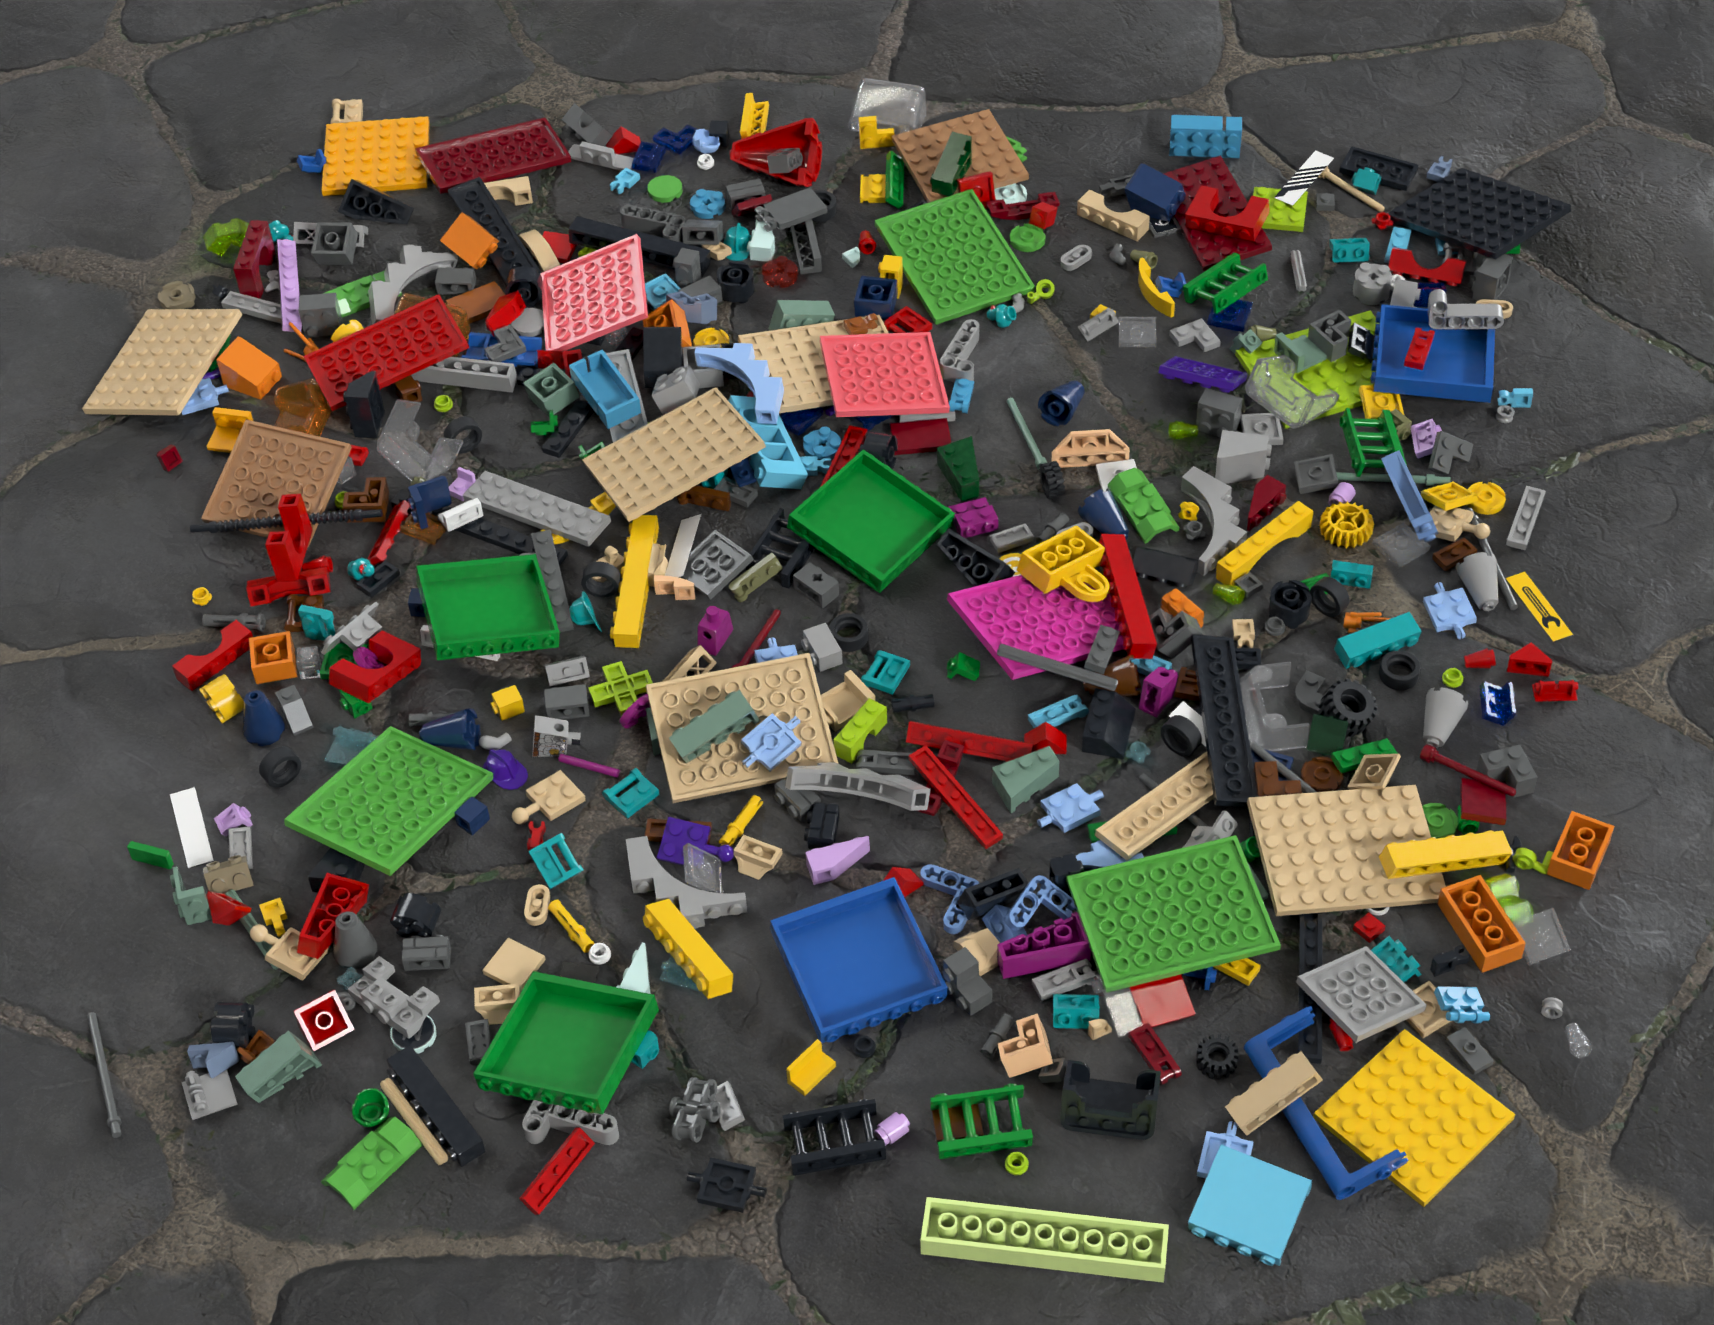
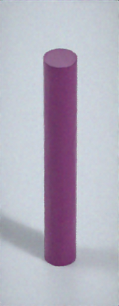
M560 754L559 762L616 778L620 774V770L565 754Z

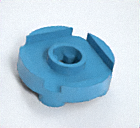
M704 189L697 190L696 194L690 199L691 212L693 211L694 215L701 219H711L713 215H721L725 210L723 193L720 191H706Z
M821 427L819 430L812 431L803 437L805 455L818 456V459L831 458L833 460L841 444L840 436L831 431L829 427Z

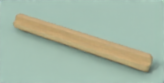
M390 1078L381 1081V1089L438 1165L447 1162V1153Z

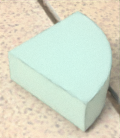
M858 247L842 253V259L852 268L860 261Z

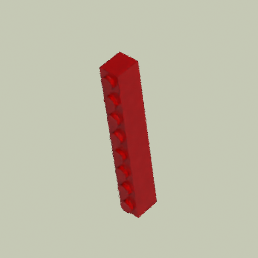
M1101 534L1098 543L1105 547L1100 567L1103 568V576L1109 582L1108 594L1111 596V607L1115 610V621L1119 624L1120 636L1123 637V648L1127 651V655H1134L1135 659H1153L1157 642L1125 535Z

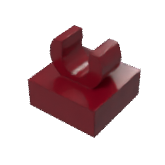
M171 444L157 452L156 455L164 471L167 472L183 462L176 447Z

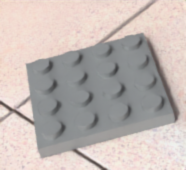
M1367 946L1298 976L1296 981L1356 1043L1422 1013L1426 1008V1004Z

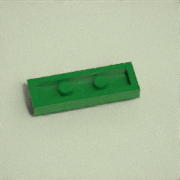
M1388 738L1333 752L1331 759L1340 773L1356 770L1364 755L1398 753Z

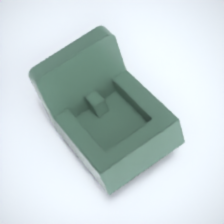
M1250 329L1244 335L1240 333L1232 340L1234 344L1229 349L1235 354L1236 350L1244 347L1248 353H1252L1262 344V341Z

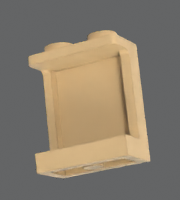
M852 670L844 673L843 683L821 695L828 725L835 732L843 728L869 698L875 701V695Z

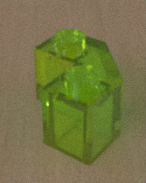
M235 218L231 219V222L212 224L203 236L206 249L222 256L231 244L241 248L249 223Z
M1505 873L1484 879L1515 927L1533 923V907L1528 900L1519 898L1518 891L1520 886L1515 876Z

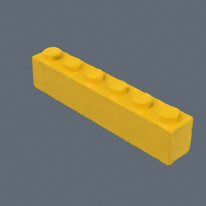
M1488 830L1478 834L1449 835L1438 839L1431 837L1422 841L1410 840L1406 843L1391 842L1384 847L1379 855V859L1387 878L1393 879L1502 865L1513 852L1503 831L1494 832L1493 830Z
M666 899L645 905L644 925L651 930L656 940L661 942L666 952L671 954L676 964L681 966L686 972L687 977L692 979L698 990L702 991L707 999L732 992L733 973L671 900Z

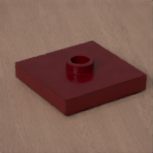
M771 194L759 198H750L745 200V202L738 203L731 211L733 217L756 212V207H763V204L772 202Z

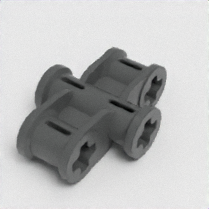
M691 1077L688 1081L683 1100L680 1097H673L669 1107L670 1115L676 1118L672 1128V1135L675 1140H681L682 1138L691 1139L692 1142L697 1143L702 1138L706 1119L713 1123L718 1120L720 1105L717 1101H714L717 1093V1083L714 1079L704 1081L699 1080L697 1077Z

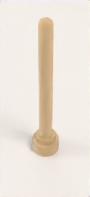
M1328 166L1318 176L1320 179L1327 178L1378 212L1384 211L1383 205L1332 174Z

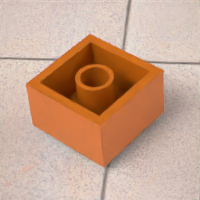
M290 631L249 638L251 669L256 684L297 677L295 648Z

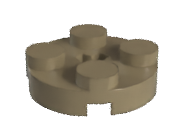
M182 281L171 282L163 286V291L158 293L160 305L165 309L191 308L195 304V291L189 283L186 285Z

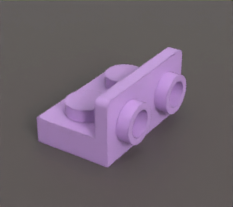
M1433 418L1411 426L1417 458L1432 454L1436 434L1442 431L1440 425H1436Z

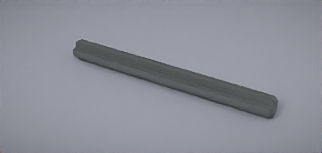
M1000 644L997 650L998 656L1111 691H1115L1118 680L1005 644Z

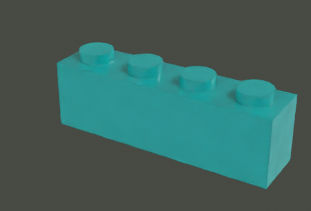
M1407 612L1338 638L1334 650L1346 669L1352 666L1358 667L1365 661L1377 660L1386 653L1398 651L1405 646L1411 647L1415 645L1422 631L1411 613Z

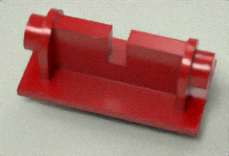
M537 350L538 368H546L555 363L560 369H565L562 351L566 350Z
M1539 680L1538 683L1532 684L1535 702L1578 700L1576 694L1578 682H1574V680L1559 681L1558 684H1555V681Z

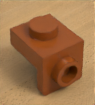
M258 1030L246 1048L239 1046L237 1051L243 1055L241 1059L250 1064L262 1051L269 1048L276 1041L264 1031Z

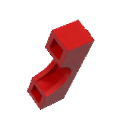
M1393 247L1388 267L1392 271L1391 274L1402 276L1403 273L1410 274V278L1420 279L1422 276L1427 277L1430 282L1439 283V280L1446 281L1447 285L1457 286V283H1462L1467 261L1448 257L1441 266L1428 269L1420 266L1415 261L1412 250Z
M327 567L300 571L297 581L277 582L276 576L247 581L246 589L251 607L268 604L278 598L291 594L313 596L329 593L331 591V584Z
M237 620L233 621L220 631L222 642L215 651L203 656L188 654L172 665L176 679L190 691L201 686L213 675L250 650L249 638H252L253 635L248 628Z

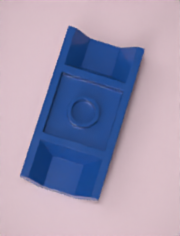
M470 332L469 348L466 355H462L461 358L489 361L485 355L484 348L499 342L492 334ZM519 336L526 346L527 352L502 361V363L514 364L515 367L517 365L538 367L537 350H542V337Z

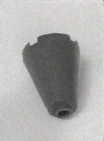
M343 912L338 915L335 922L334 958L342 967L359 969L367 966L374 960V955L378 951L377 941L355 913Z

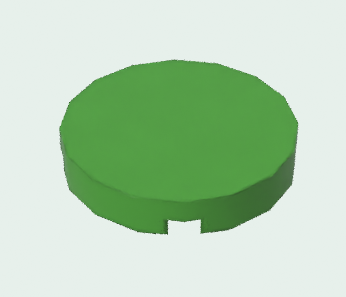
M661 175L652 179L648 184V195L656 202H671L682 194V183L675 176Z
M1024 224V226L1019 227L1020 225L1011 230L1010 244L1019 251L1034 252L1045 244L1046 236L1040 227Z
M1441 803L1425 804L1422 808L1431 837L1438 839L1454 835L1458 827V818L1451 808L1450 810L1445 808L1446 805Z

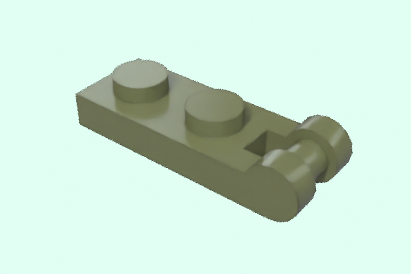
M770 553L729 584V589L734 593L738 602H743L747 599L748 594L780 572L783 567L776 556Z

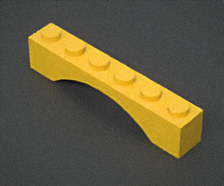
M1297 501L1219 560L1216 568V579L1229 589L1233 588L1234 581L1247 574L1256 562L1273 546L1285 539L1299 537L1312 526L1313 510Z

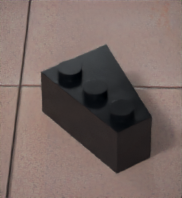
M330 848L308 875L312 892H319L326 873L360 881L365 864Z

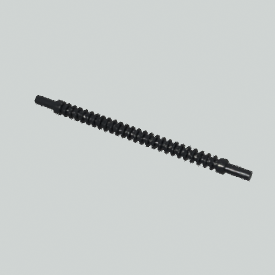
M351 509L349 512L347 510H344V512L340 510L338 513L336 511H333V513L329 511L327 514L325 512H322V514L317 512L316 515L314 513L308 514L310 523L313 525L316 522L318 524H321V522L326 524L327 521L329 523H332V521L337 523L338 520L339 522H343V520L348 522L349 519L353 522L354 519L362 521L363 518L383 516L382 509L365 511L362 509H355L353 511ZM269 516L267 519L265 517H262V519L257 517L256 520L255 518H251V520L246 518L245 521L244 519L240 521L238 519H235V521L231 519L229 522L227 520H224V522L220 520L218 523L217 521H210L209 524L190 525V532L210 531V533H217L218 531L223 532V530L228 532L229 529L230 531H234V529L236 531H239V529L244 531L245 528L247 530H250V528L255 530L256 527L258 529H261V527L266 529L267 526L269 528H272V526L277 528L278 525L283 527L281 516L278 518L276 516H273V518Z

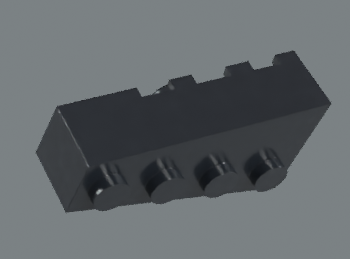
M949 528L937 543L940 549L967 577L973 586L1011 578L1015 574L1014 570L1007 563Z

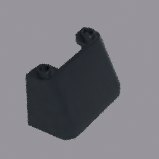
M1068 1060L1062 1092L1061 1125L1067 1130L1139 1140L1151 1138L1155 1130L1161 1071H1141L1137 1076L1136 1084L1090 1079V1068L1087 1064Z

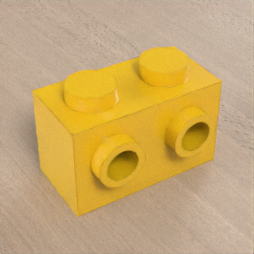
M884 255L883 261L879 262L878 266L879 278L897 279V299H899L903 286L902 257Z

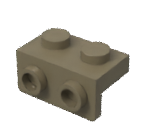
M235 855L228 858V861L221 863L214 861L203 868L206 884L210 892L225 894L231 889L237 891L254 886L246 856Z

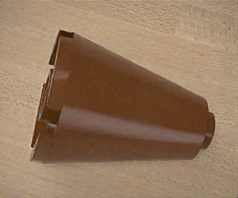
M1128 655L1106 667L1104 675L1118 680L1115 692L1120 696H1140L1142 693L1140 690L1137 691L1141 684L1137 665L1131 662V660L1135 659L1134 655ZM1083 682L1085 692L1089 691L1090 695H1094L1095 688L1108 690Z

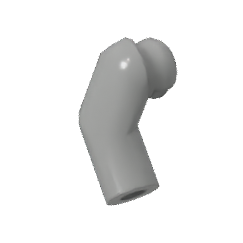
M1021 293L1014 294L1012 306L1016 313L1023 310L1025 300L1022 298Z
M506 732L498 738L486 735L479 739V745L484 749L499 750L511 742L512 739Z

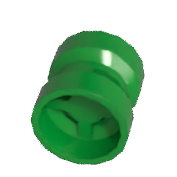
M1251 836L1240 843L1247 863L1260 857L1255 836Z

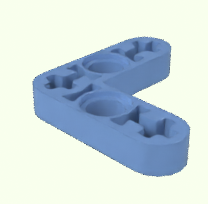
M929 864L921 869L920 878L925 886L955 896L944 916L943 927L949 934H958L962 931L968 919L963 911L956 907L957 902L964 889L979 884V882L973 878L936 865ZM948 879H953L956 881V884L948 886L944 882ZM955 915H956V916H957V923H954L953 925H950V923H953V921H954V919H955Z
M1038 875L1029 881L1007 913L1005 922L1012 930L1021 929L1027 924L1040 903L1063 920L1071 917L1072 910L1076 912L1077 910L1073 899L1046 877ZM1037 883H1040L1041 889L1036 894L1033 893V891L1037 887ZM1052 895H1057L1061 899L1060 905H1055L1052 902ZM1027 897L1032 901V908L1024 905L1023 898ZM1066 904H1068V906L1066 907V909H1065V910H1062V908H1063ZM1021 911L1023 914L1018 919L1019 922L1016 923L1014 921L1015 916Z

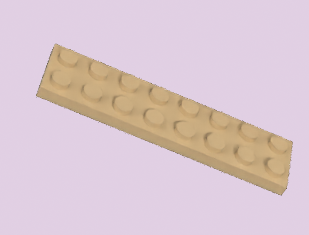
M1207 752L1096 829L1095 836L1128 861L1211 801L1214 796Z

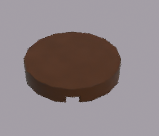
M1314 757L1311 761H1306L1300 773L1301 779L1317 792L1337 791L1344 779V773H1340L1332 759L1327 757Z

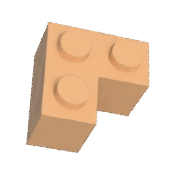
M1038 1013L1016 1021L1019 1032L1018 1037L998 1043L1001 1061L1009 1078L1053 1064L1047 1035Z

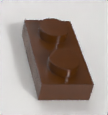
M1464 537L1433 553L1432 559L1444 571H1447L1456 566L1458 562H1464L1463 558L1477 553V549Z

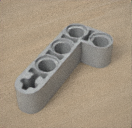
M1441 289L1433 290L1429 295L1428 320L1429 326L1433 329H1497L1504 323L1502 307L1499 304H1447L1446 293Z
M966 320L940 358V371L944 380L954 383L955 379L974 381V364L967 359L979 341V323L976 320Z
M533 1100L522 1122L525 1138L531 1144L541 1143L550 1128L571 1134L575 1128L580 1127L593 1141L604 1145H612L619 1139L617 1121L611 1115L587 1113L583 1110L568 1109L564 1106L545 1104Z

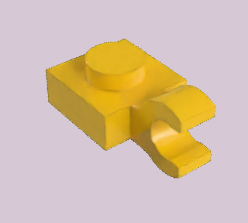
M279 897L260 904L266 926L273 924L277 936H283L286 932L282 920L287 919V915L281 898Z

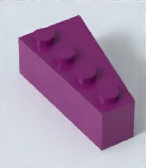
M1077 912L1072 913L1071 917L1065 920L1062 918L1055 920L1054 924L1043 928L1040 926L1035 928L1031 934H1021L997 944L998 965L1003 979L1064 967L1084 959L1091 960L1089 941Z

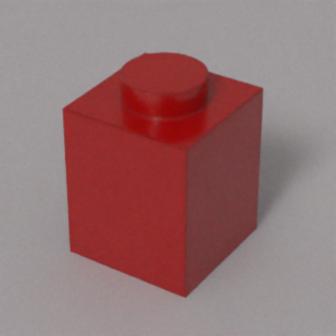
M1044 202L1033 206L1029 223L1042 229L1052 226L1055 222L1058 208Z

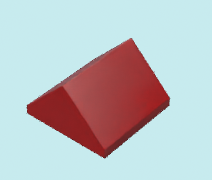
M334 989L293 1011L298 1027L313 1051L355 1030Z

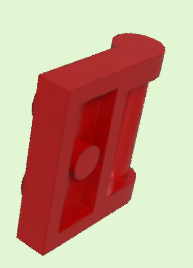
M905 306L884 322L887 331L891 330L894 333H906L896 326V323L911 333L929 332L932 329L930 321L908 306Z

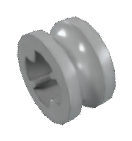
M1507 405L1499 406L1497 408L1496 420L1501 423L1511 422L1515 412L1514 409Z
M1553 997L1545 998L1542 1001V1015L1551 1019L1560 1018L1563 1012V1002Z

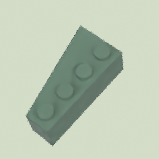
M733 691L725 697L724 701L719 704H713L706 713L691 719L690 724L684 728L676 729L669 739L683 760L688 763L709 751L711 744L717 745L727 741L729 734L735 732L739 734L745 730V726L748 723L753 722L755 725L760 722V719L741 691Z

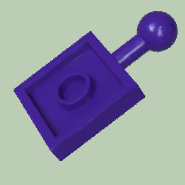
M668 817L657 859L700 870L704 853L716 855L721 861L728 862L734 857V850L730 845H722L720 847L708 845L707 841L711 830L709 826Z

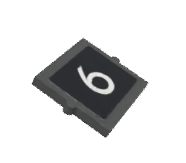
M1174 215L1170 222L1149 218V231L1154 238L1165 235L1169 236L1181 231V227Z

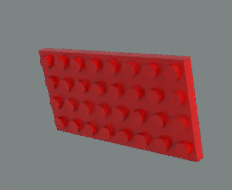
M438 294L303 357L331 410L334 411L347 405L343 400L344 391H347L349 383L371 371H376L379 387L382 389L468 349L469 345L441 296Z

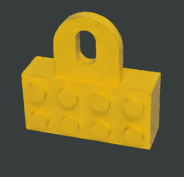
M1077 525L1023 551L1016 570L1045 594L1062 585L1081 600L1098 602L1106 598L1109 590L1108 580L1095 569L1100 565L1105 547ZM1083 582L1088 583L1089 585H1091V586H1092L1094 589H1096V590H1093V589L1089 588V587H1088L1086 584H1084Z

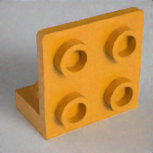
M215 407L212 413L216 428L207 444V450L231 453L245 420L253 421L250 411Z

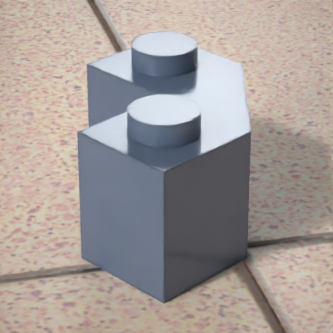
M683 291L666 294V302L672 299L685 311L687 322L708 324L710 321L717 320V299L706 293L691 297Z

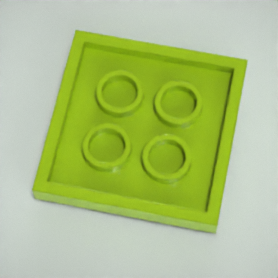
M1254 187L1253 196L1269 199L1270 213L1262 228L1303 232L1307 191L1301 195L1294 205H1290L1274 198L1281 189Z

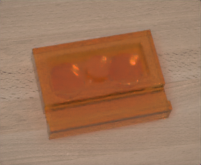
M425 513L428 523L427 528L420 529L418 522L414 523L411 515L406 519L404 526L401 525V533L435 545L437 538L439 539L447 530L439 520V517L429 513Z

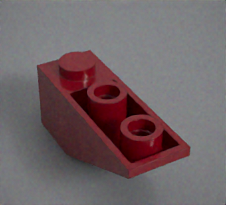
M1268 474L1255 485L1248 515V532L1255 526H1259L1261 521L1267 515H1271L1274 508L1279 504L1281 505L1286 499V485Z

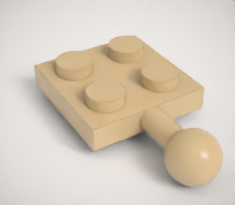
M1434 506L1430 511L1439 533L1435 535L1437 538L1455 542L1463 531L1474 533L1479 539H1485L1490 534V528L1485 523L1469 524L1473 518V511L1461 508L1444 511L1437 506Z
M559 770L526 790V796L533 804L526 808H516L512 812V819L516 824L521 825L528 821L531 814L540 810L552 821L583 803L585 795Z
M261 924L253 926L250 930L252 940L255 942L265 941L273 946L266 953L265 961L302 981L328 952L327 948L319 959L298 954V941L301 932L292 927L280 939L269 934L267 928Z

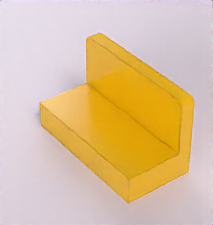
M817 1039L787 1067L788 1084L803 1096H806L836 1067V1061L822 1052V1044Z

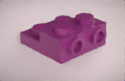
M986 497L948 506L955 513L953 523L957 532L964 538L998 530V517L993 506H989Z

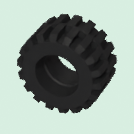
M1341 679L1337 683L1332 684L1322 697L1318 706L1320 708L1318 712L1322 716L1321 721L1327 724L1326 727L1328 729L1334 730L1333 733H1340L1343 737L1347 735L1354 737L1366 729L1376 716L1378 708L1377 704H1375L1376 698L1372 697L1371 690H1367L1364 684L1360 685L1359 681L1356 680L1351 682L1350 679H1345V681ZM1343 704H1345V705H1347L1348 707H1350L1353 712L1347 710V709L1343 706Z

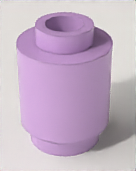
M1346 482L1339 483L1329 496V506L1332 503L1337 505L1339 501L1342 504H1345L1347 501L1350 503L1356 494L1354 487Z
M895 1112L878 1124L874 1133L878 1140L884 1139L886 1146L887 1144H893L909 1132L908 1126L910 1123L904 1114L901 1113L899 1115Z

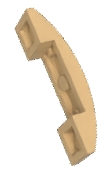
M534 229L518 235L525 248L530 250L539 263V269L542 273L560 266L551 247L537 230Z

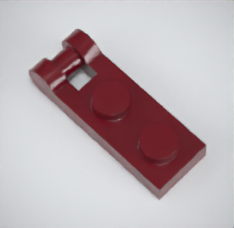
M1149 1023L1128 1032L1129 1039L1149 1068L1161 1071L1160 1085L1167 1083L1168 1079L1172 1077L1176 1079L1182 1075L1178 1064ZM1166 1065L1168 1069L1163 1071L1161 1067Z

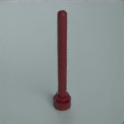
M776 609L773 611L740 663L733 665L731 668L749 664L755 655V650L759 649L780 617V610Z
M1426 744L1421 751L1420 759L1427 763L1438 762L1509 796L1516 795L1515 788L1439 754L1436 747Z

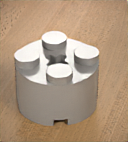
M1367 262L1360 264V267L1355 272L1353 296L1358 297L1359 302L1366 305H1378L1380 301H1386L1390 295L1392 282L1390 268L1387 265L1369 264Z

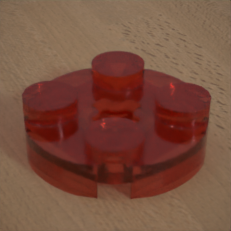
M779 256L777 259L763 264V281L770 287H774V285H780V288L789 287L797 281L798 267L793 261L788 260L786 256Z

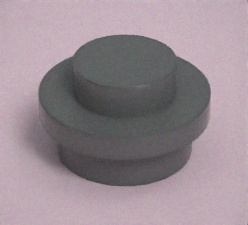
M1271 617L1265 623V631L1269 635L1279 636L1284 633L1285 624L1282 619Z

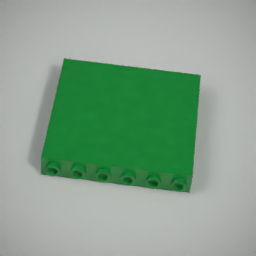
M862 450L789 514L787 528L880 593L953 525L955 513L938 502L934 497L922 491L918 486L909 482L904 476L892 470L888 465L876 459L872 454Z
M536 554L416 566V581L437 660L559 647L560 632Z
M533 971L473 1073L479 1089L603 1115L659 1011L655 995Z

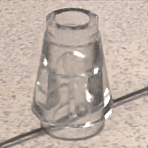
M1571 1023L1567 1025L1565 1031L1570 1053L1577 1058H1584L1590 1055L1592 1052V1042L1578 1024Z

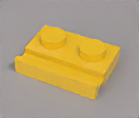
M869 174V177L861 175L860 203H863V201H868V203H886V174Z

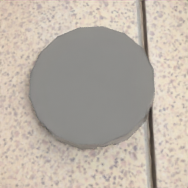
M525 308L523 313L511 323L512 328L521 336L534 337L541 334L542 330H544L543 311L537 308Z

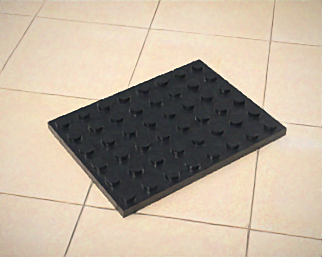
M1459 168L1454 173L1444 177V180L1433 184L1387 214L1390 215V220L1396 224L1496 260L1571 212V205L1535 193L1534 191L1469 171L1465 168Z

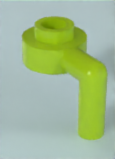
M1048 279L1039 281L1036 286V292H1028L1027 302L1032 304L1039 298H1050L1054 294V284ZM1047 288L1049 291L1047 293H1043L1042 289Z
M1518 848L1513 856V860L1520 869L1533 868L1541 874H1547L1554 852L1547 851L1543 862L1540 863L1537 861V856L1533 851L1527 848Z

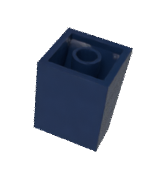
M1142 163L1125 187L1131 211L1135 209L1149 215L1150 218L1168 222L1176 214L1178 207L1185 200L1186 196L1182 183Z

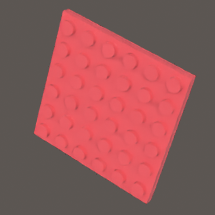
M638 234L540 273L542 277L546 350H568L648 318L641 240Z
M930 332L820 336V346L836 417L949 413L950 406Z

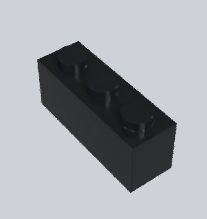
M1017 868L964 889L957 903L967 919L971 920L988 913L996 904L1006 906L1016 902L1027 886L1028 881L1021 870Z

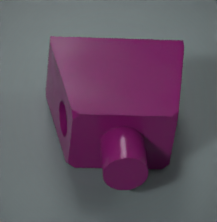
M710 606L706 609L704 617L698 624V646L701 645L710 655L717 656L733 631L728 611L719 609L716 606Z
M1158 667L1149 674L1143 682L1139 709L1157 718L1174 696L1178 673L1173 669L1167 670L1163 667Z

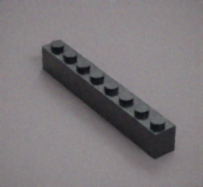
M579 216L575 218L569 227V243L599 250L638 234L641 240L643 262L675 270L673 260L678 256L681 248L699 251L701 277H703L710 266V250Z

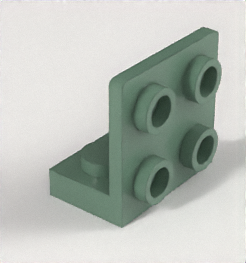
M1281 332L1275 337L1274 352L1296 373L1327 359V355L1306 335L1291 340Z

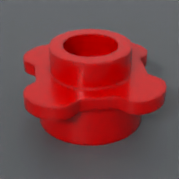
M1384 212L1378 213L1376 218H1372L1371 221L1380 230L1393 225L1390 215Z

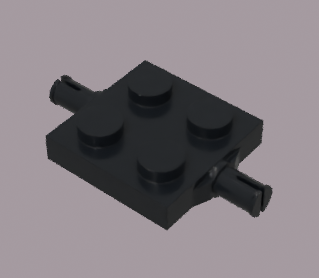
M710 1157L708 1166L702 1174L691 1171L687 1174V1181L700 1183V1190L697 1196V1202L700 1204L743 1213L747 1200L751 1195L765 1198L767 1193L766 1187H759L753 1184L756 1167Z

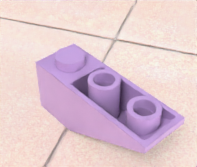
M869 836L857 837L846 842L834 843L830 846L807 851L806 865L813 885L835 880L870 851Z

